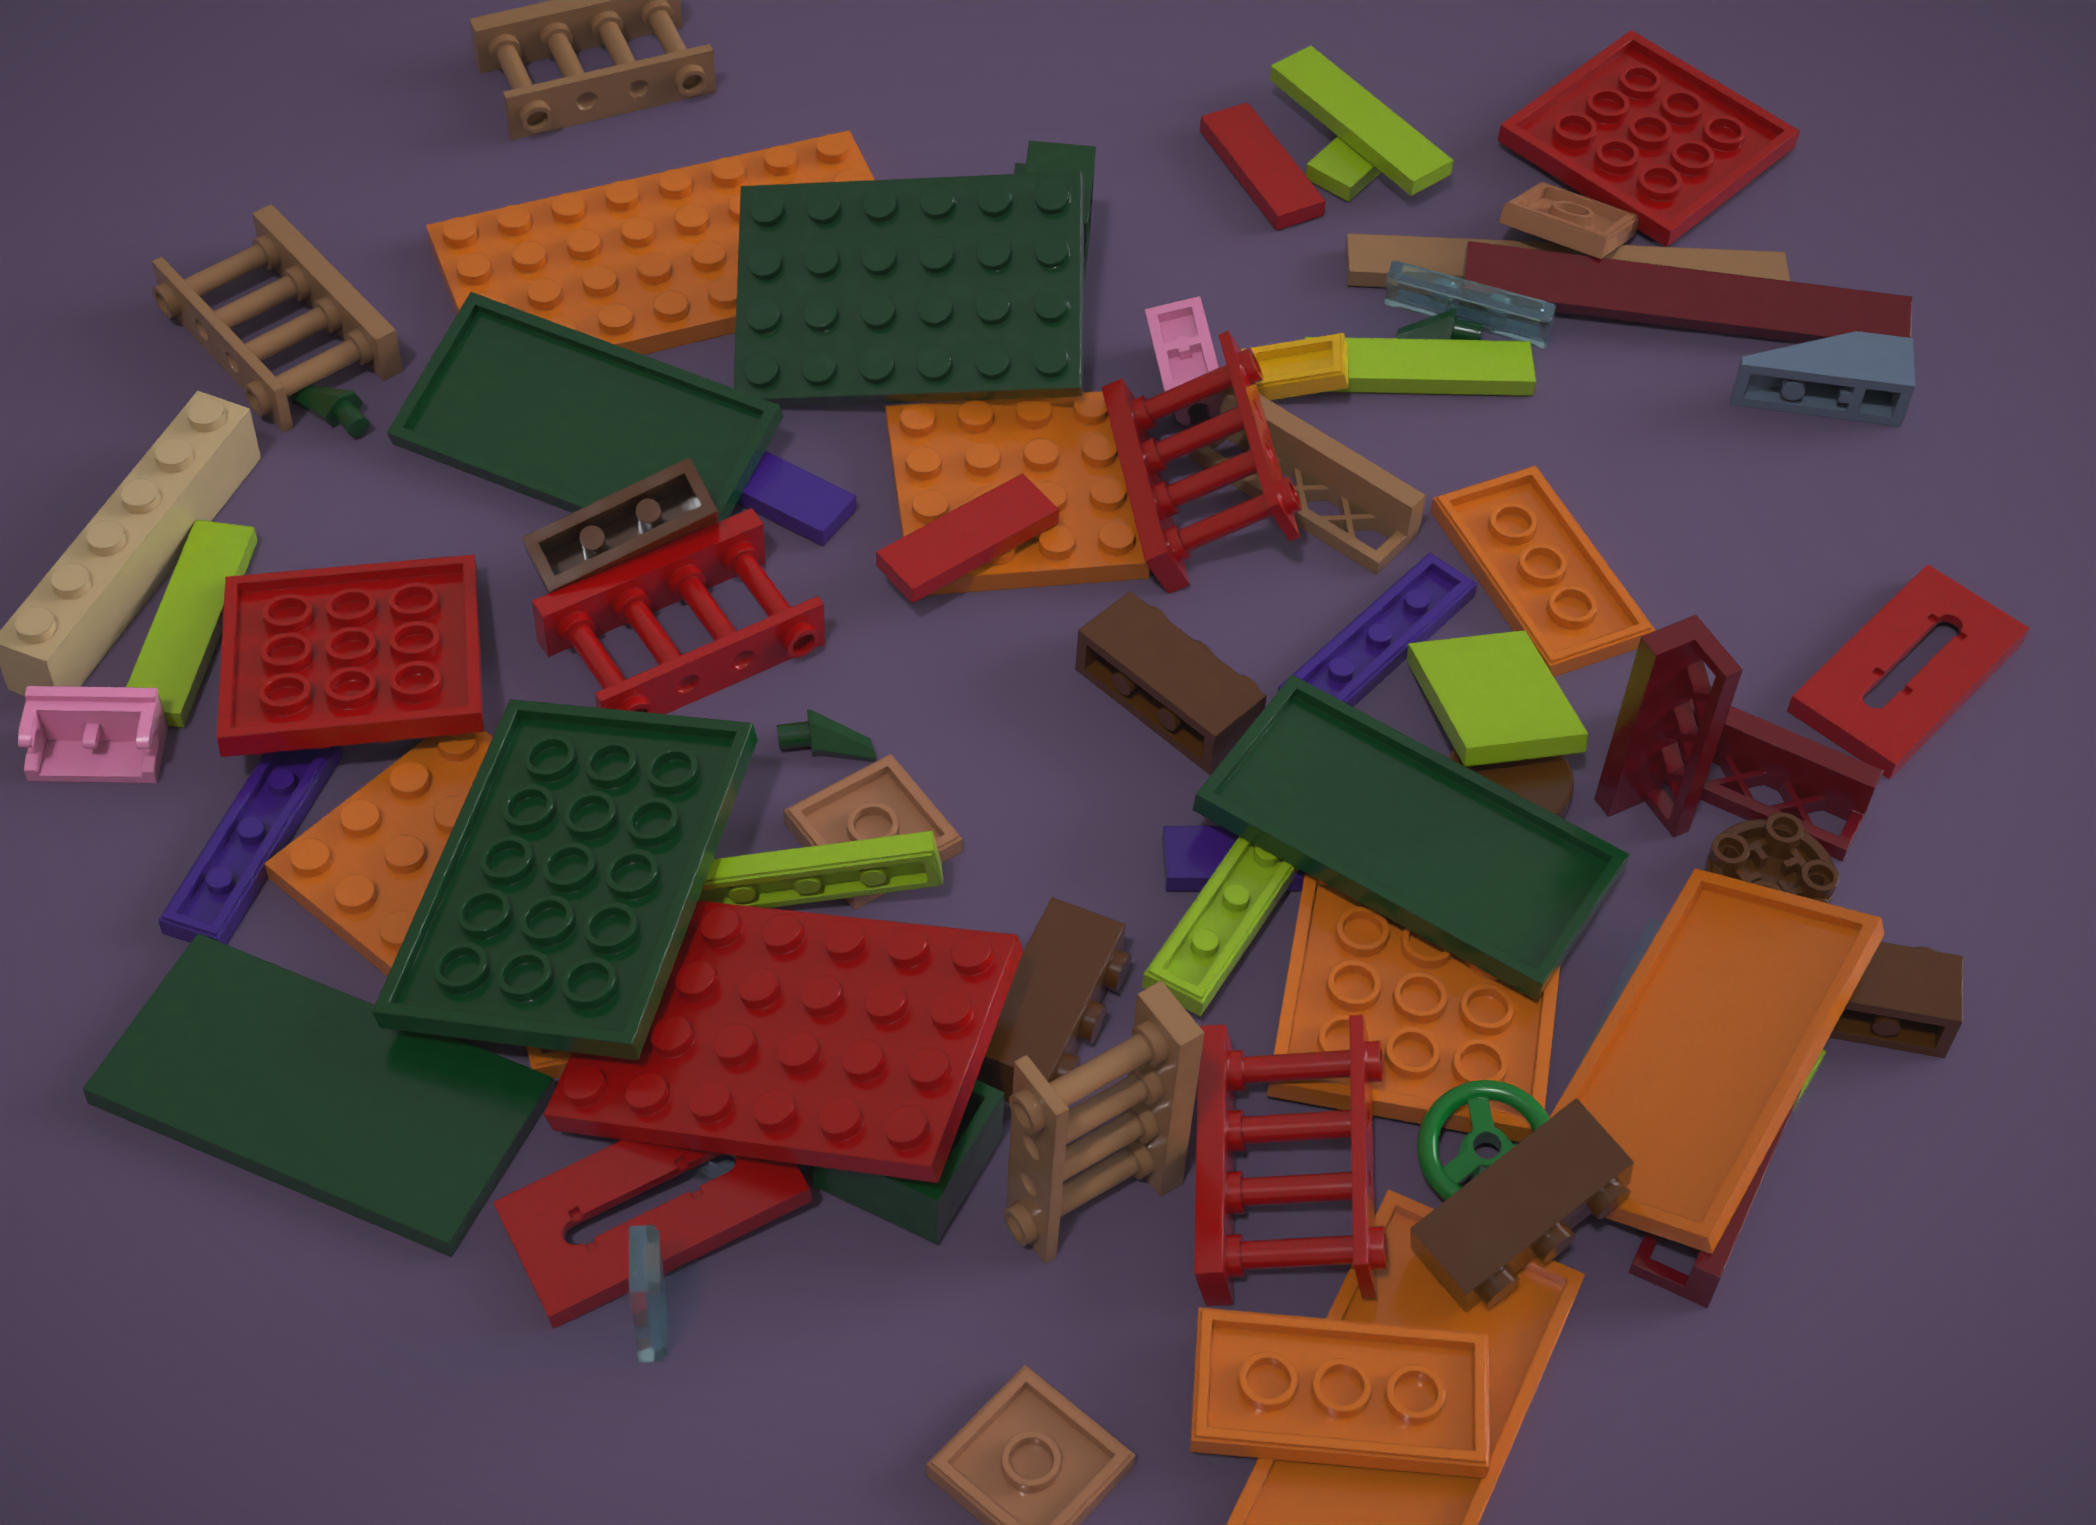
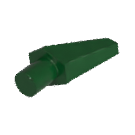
M1453 308L1399 328L1395 338L1480 340L1483 324L1456 319L1458 309Z
M310 385L287 397L291 402L325 421L332 428L341 425L351 437L362 436L369 428V421L360 412L363 402L352 390Z
M807 710V721L777 724L780 750L811 746L812 757L825 756L876 762L870 738L813 710Z

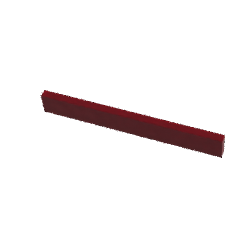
M1468 241L1465 249L1461 300L1801 343L1855 331L1911 338L1913 296L1609 258L1599 259L1593 256Z

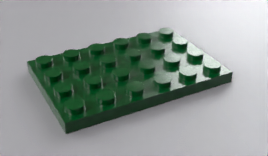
M1082 171L741 186L734 361L735 389L780 405V407L1083 396L1084 178Z
M510 699L372 1010L379 1027L639 1060L757 744L758 738L753 723Z

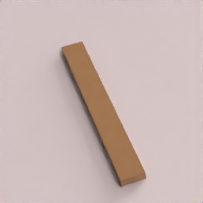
M1347 233L1345 243L1347 286L1461 291L1465 249L1468 241L1585 256L1591 255L1554 242ZM1620 245L1603 257L1790 281L1785 252Z

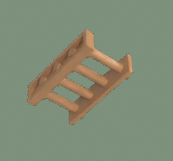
M550 0L469 19L474 61L480 74L502 69L512 89L503 91L507 130L511 140L716 92L714 50L711 44L686 49L677 31L678 28H682L680 0ZM655 34L665 54L636 61L626 40ZM605 45L615 66L584 72L575 52ZM554 57L563 78L533 85L524 64Z
M270 204L252 213L257 235L252 240L253 246L183 279L162 256L153 260L152 265L157 286L152 288V292L162 313L168 319L176 317L244 390L246 399L253 411L260 417L267 415L285 433L294 428L287 399L288 396L355 362L359 365L367 364L383 382L403 372L396 329ZM263 266L267 270L274 268L282 276V278L215 311L201 298ZM292 298H295L297 301L305 300L313 308L246 343H243L231 330ZM323 330H326L328 333L335 331L344 340V342L277 376H274L261 362Z
M1162 981L1137 993L1134 1026L1131 1030L1132 1037L1050 1083L1027 1055L1014 1061L1013 1093L1009 1097L1011 1128L1006 1208L1003 1209V1217L1014 1239L1021 1246L1030 1244L1044 1264L1057 1258L1060 1218L1132 1176L1137 1179L1145 1178L1159 1197L1183 1184L1204 1032ZM1127 1074V1077L1121 1079L1120 1081L1114 1083L1106 1089L1098 1092L1090 1098L1082 1101L1070 1109L1068 1108V1106L1072 1105L1073 1103L1079 1101L1080 1099L1088 1096L1096 1090L1104 1087L1112 1081ZM1123 1112V1115L1119 1116L1118 1118L1103 1125L1102 1127L1096 1129L1095 1131L1089 1133L1088 1135L1082 1137L1081 1139L1075 1141L1074 1143L1066 1147V1144L1070 1143L1071 1141L1077 1139L1078 1137L1084 1135L1085 1133L1091 1131L1092 1129L1100 1126L1101 1124L1107 1122L1108 1120L1114 1118L1115 1116ZM1097 1163L1096 1165L1092 1166L1091 1168H1089V1169L1085 1170L1084 1172L1078 1174L1079 1172L1083 1171L1084 1169H1086V1168L1090 1167L1091 1165Z

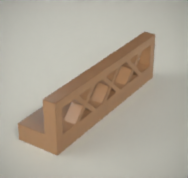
M1233 387L1222 392L1220 414L1238 407ZM1259 394L1281 472L1292 479L1301 502L1302 510L1294 513L1297 526L1377 575L1418 536L1426 495ZM1242 430L1190 453L1189 459L1205 469L1230 459L1214 451L1226 439L1248 451L1250 450L1246 431ZM1258 473L1231 484L1252 498L1263 494ZM1328 501L1339 508L1340 515L1320 516L1308 509L1307 502ZM1376 530L1389 539L1375 550L1355 537L1354 531Z

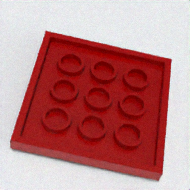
M1630 30L1500 124L1497 141L1587 198L1636 214L1637 218H1639L1637 229L1663 246L1668 247L1796 146L1800 130L1633 30Z
M475 554L225 577L216 736L221 757L261 755L271 752L312 748L325 749L333 746L375 742L389 743L396 740L437 736L451 737L484 732L478 572Z

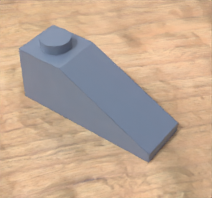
M1855 331L1742 356L1730 395V405L1901 427L1915 389L1914 338Z

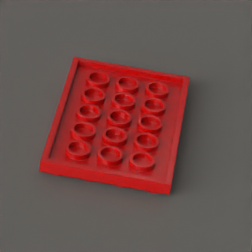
M698 901L639 1060L572 1052L543 1115L554 1131L938 1183L1022 957L1023 949L1017 934Z

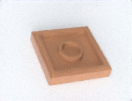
M1544 182L1535 185L1505 203L1499 219V223L1599 259H1602L1635 236L1639 222L1636 214Z
M892 754L783 810L784 824L802 847L933 831L941 863L962 853L963 838ZM886 893L844 899L855 911Z
M1024 1365L926 1464V1476L983 1525H1080L1135 1467L1136 1455L1034 1371Z

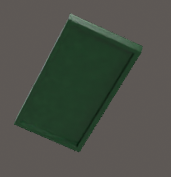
M470 292L388 429L387 435L393 445L571 513L690 457L718 510L720 522L729 518L781 423L783 414L780 405Z
M1294 675L1289 677L1195 795L1192 809L1536 1000L1624 871L1630 856L1629 853Z
M198 933L83 1087V1092L87 1103L452 1257L547 1107L555 1090L554 1078L455 1037L380 1028L372 1013L374 1004Z

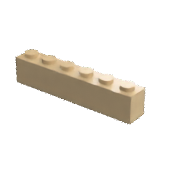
M200 391L194 394L0 630V668L9 691L24 696L27 686H82L176 567L194 521L196 519L212 521L261 459L250 408Z

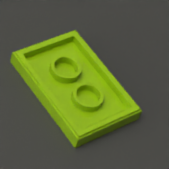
M1525 630L1408 643L1407 663L1464 766L1470 767L1586 752L1588 732Z

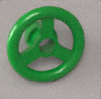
M1495 1080L1466 1082L1442 1094L1426 1112L1417 1138L1419 1164L1423 1175L1433 1190L1446 1201L1462 1188L1460 1184L1466 1179L1471 1181L1516 1146L1511 1143L1510 1139L1500 1129L1494 1127L1489 1101L1500 1102L1517 1110L1529 1122L1534 1132L1550 1119L1544 1108L1535 1098L1514 1085ZM1467 1104L1471 1121V1132L1463 1138L1459 1147V1155L1443 1167L1438 1153L1440 1131L1448 1117L1454 1111ZM1481 1143H1491L1498 1148L1499 1154L1494 1158L1484 1159L1479 1157L1474 1149Z

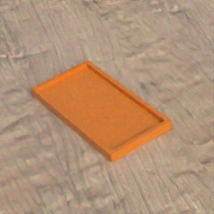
M1694 869L1549 1117H1553L1577 1098L1633 1160L1634 1165L1630 1183L1626 1185L1631 1192L1621 1205L1604 1218L1713 1254L1885 935L1881 917L1701 869Z
M1388 1189L1375 1215V1226H1385L1388 1243V1270H1376V1298H1362L1352 1264L1326 1319L1489 1333L1490 1468L1485 1479L1258 1458L1226 1525H1479L1579 1293L1585 1274L1554 1260L1542 1263L1536 1257L1516 1273L1520 1278V1282L1502 1300L1491 1307H1487L1480 1301L1465 1313L1411 1249L1410 1228L1434 1209Z

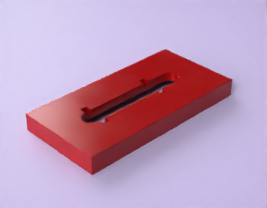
M1927 564L1792 695L1787 712L1862 762L1884 770L1882 775L1890 780L2023 644L2029 627ZM1948 622L1958 628L1959 634L1954 636L1905 685V688L1902 691L1900 690L1884 707L1872 708L1864 703L1863 698L1937 624Z
M620 1140L494 1201L493 1204L553 1329L812 1202L810 1187L798 1165L795 1163L730 1155L736 1159V1164L729 1172L700 1185V1189L693 1193L688 1191L594 1237L595 1241L587 1245L584 1242L578 1245L569 1244L564 1240L565 1234L573 1226L723 1154Z

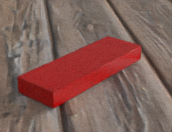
M1248 102L1201 116L1199 131L1276 231L1324 216L1325 199Z
M1022 473L876 551V566L911 603H914L1055 526L1059 522V508Z

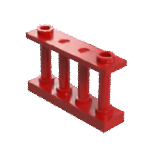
M1229 330L1218 335L1226 361L1225 365L1152 398L1146 399L1144 395L1135 398L1123 378L1101 387L1144 560L1168 594L1190 585L1184 561L1191 558V551L1271 516L1274 517L1289 542L1300 538L1294 513L1302 510L1301 502L1288 476L1283 478L1256 387V383L1264 380L1262 370L1252 349L1249 347L1241 351ZM1233 387L1238 407L1159 442L1155 437H1151L1150 430L1157 427L1158 420ZM1242 430L1246 431L1250 450L1169 485L1166 480L1163 481L1161 473L1168 470V463ZM1258 473L1263 494L1181 529L1177 524L1174 525L1172 516L1180 513V506Z
M750 508L532 600L537 642L546 655L550 657L569 648H574L602 688V690L595 693L596 708L668 714L792 658L803 657L815 648L824 645V603L819 596H816L793 607L790 606L761 567L765 565L764 523L754 510ZM734 577L740 578L768 616V618L738 631L707 590ZM681 600H685L713 639V642L683 655L653 615V612ZM625 624L631 625L658 664V666L628 679L623 676L597 638V636Z
M1349 1015V1050L1245 1056L1244 1050H1233L1226 1024L1199 1026L1204 1032L1197 1080L1194 1275L1205 1306L1234 1305V1278L1245 1277L1246 1270L1353 1264L1362 1298H1376V1270H1388L1385 1226H1375L1372 1083L1384 1082V1061L1381 1041H1369L1363 1015ZM1350 1077L1351 1110L1245 1116L1243 1110H1236V1092L1246 1091L1247 1084ZM1351 1138V1172L1244 1178L1243 1171H1235V1152H1245L1247 1144ZM1352 1200L1353 1235L1244 1241L1242 1234H1235V1214H1245L1246 1206Z

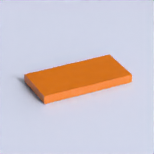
M1536 465L1433 497L1430 512L1512 631L1525 630L1553 677L1636 650L1642 636L1656 631Z
M1198 1307L1189 1452L1486 1479L1490 1468L1489 1333Z

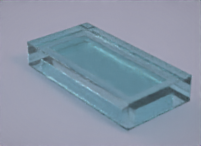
M655 1225L629 1226V1294L638 1361H664V1356H668L667 1293L659 1230H656Z

